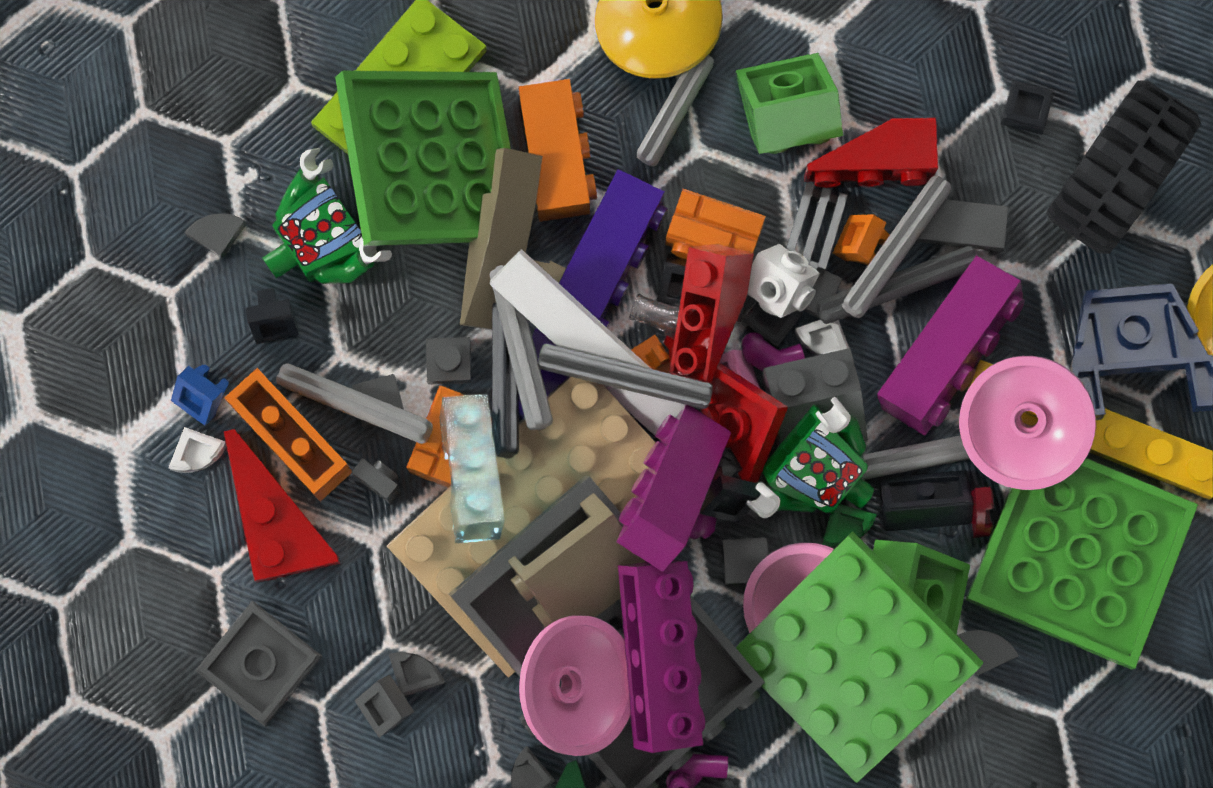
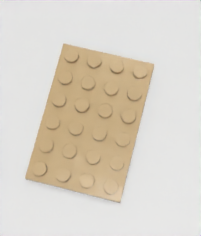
M569 376L547 396L553 418L550 426L543 430H530L526 425L525 418H523L519 422L518 454L514 455L511 459H505L504 457H496L491 448L386 546L508 678L515 671L449 596V593L584 476L592 478L620 513H622L631 498H636L631 489L643 470H648L649 467L644 465L643 462L656 442L603 384Z

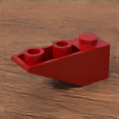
M892 118L808 163L804 174V182H815V186L821 188L839 186L841 181H858V185L862 187L880 186L884 184V181L901 180V184L905 186L924 185L927 183V180L935 176L938 169L936 118Z
M719 244L689 247L669 374L711 383L747 297L754 253Z

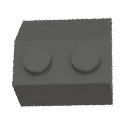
M850 348L764 368L761 377L764 391L788 406L776 436L778 447L813 404L823 413L830 411L834 406L831 402L833 397H837L845 409L857 418L865 442L868 441L862 391Z

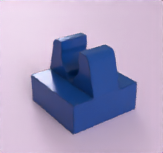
M201 365L195 369L187 366L177 376L171 402L206 426L216 416L229 382L225 378L216 385L209 381L207 376L210 367L207 365Z

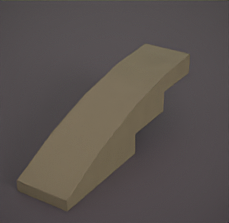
M508 148L496 149L491 193L483 194L478 238L469 243L460 325L492 330V305L496 300L493 288L490 285V272L496 269L497 266H505L521 249L526 253L536 205L543 156Z

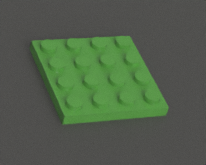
M341 71L335 76L363 245L470 243L478 238L483 194L491 193L496 149H511L497 72Z
M1087 458L1072 475L1050 487L1034 490H1021L1010 487L966 601L1131 670L1135 669L1198 504Z
M853 531L736 647L764 680L765 683L761 687L856 783L966 682L984 663Z

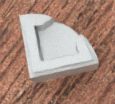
M821 320L795 328L794 332L801 344L817 356L849 348L839 320L829 324H824Z
M184 427L169 469L180 473L203 470L220 458L227 447L226 442Z

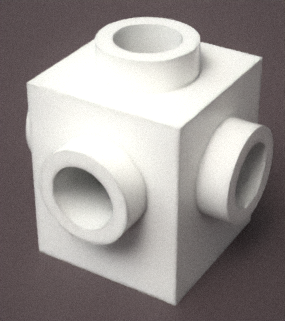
M777 244L757 254L752 264L747 294L757 300L764 311L782 318L797 310L803 311L811 303L816 293L813 286L820 273L808 265V260L803 255L795 251H789L781 244Z

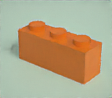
M570 79L518 86L528 153L543 156L536 199L539 222L590 214V200L597 199L594 174L585 175L583 159L591 157L587 132L578 133L576 118L584 117L580 92L572 93Z
M258 368L224 397L231 407L320 502L352 473V470L340 455Z

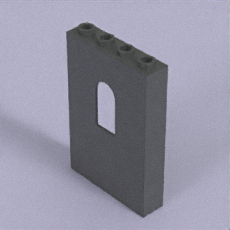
M584 476L449 593V596L519 677L525 656L531 644L545 627L532 611V608L538 604L536 600L532 598L527 602L511 582V579L517 574L508 563V560L516 556L522 565H528L587 520L588 516L580 506V503L593 493L609 508L617 520L619 519L620 511L590 476ZM690 595L692 615L697 623V638L694 641L695 657L701 669V683L698 686L699 704L705 716V729L702 732V738L709 741L726 727L727 723L724 719L736 708L739 711H743L758 699L760 693L757 689L765 682ZM621 598L595 618L608 622L616 616L623 624ZM630 715L624 729L611 744L587 756L614 788H657L659 786L656 780L669 768L672 771H676L692 757L693 753L690 750L692 747L656 753L633 748Z

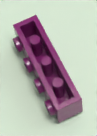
M976 255L877 393L881 409L926 436L933 425L938 427L948 415L951 407L949 402L958 390L963 392L971 383L975 375L974 367L982 355L988 357L997 346L1000 339L999 331L1006 321L1013 322L1020 314L1025 302L1021 280Z
M685 405L676 417L669 414L655 437L660 439V442L657 441L653 445L643 462L644 465L649 467L648 470H643L631 489L636 498H631L618 519L624 525L616 542L663 572L688 542L731 432L689 405Z
M673 560L663 572L648 562L618 565L633 748L656 753L703 745L702 732L705 729V716L699 704L698 686L701 683V669L695 657L694 641L697 638V623L691 610L690 595L693 592L694 583L692 574L688 570L687 561Z

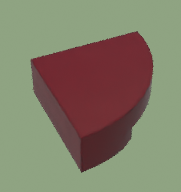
M991 487L975 488L971 491L974 503L972 516L973 538L989 537L993 530L989 510L994 508L993 489Z

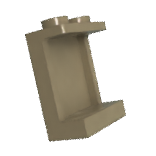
M594 493L580 503V506L588 516L587 520L528 565H522L516 556L508 560V563L517 574L511 579V582L527 602L532 598L536 600L538 604L532 608V611L545 628L551 623L568 616L597 617L621 598L618 565L645 562V560L616 542L623 527L615 515Z

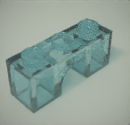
M488 394L442 397L439 420L444 459H448L450 468V507L455 544L499 540L505 520Z

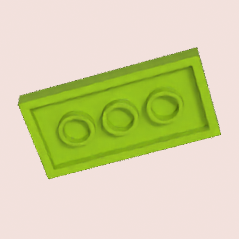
M415 0L355 71L469 72L486 53L487 48L484 43L428 0ZM337 91L311 123L317 131L348 154Z

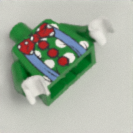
M320 148L307 150L300 157L301 169H299L287 187L275 213L276 221L272 226L283 244L262 257V259L276 279L298 265L309 282L318 281L322 284L352 283L374 266V262L390 260L392 253L390 250H383L377 253L376 246L363 245L362 233L325 178L321 180L318 178L319 174L332 170V160H323L318 167L315 157L320 152Z
M837 397L831 399L834 406L826 413H823L813 404L766 461L762 472L772 488H768L764 483L759 482L755 488L761 495L756 500H748L746 503L760 517L768 518L776 511L813 512L819 509L825 513H831L844 498L858 508L866 505L871 499L874 487L861 478L869 466L863 457L866 443L857 418L845 409Z

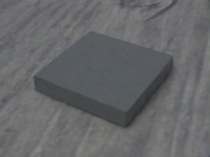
M252 600L195 671L259 723L267 727L323 656Z

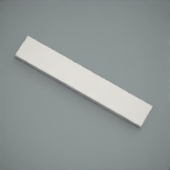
M522 249L491 279L490 285L556 346L651 369ZM604 385L618 402L654 435H656L660 425L669 414L676 417L685 406V404Z

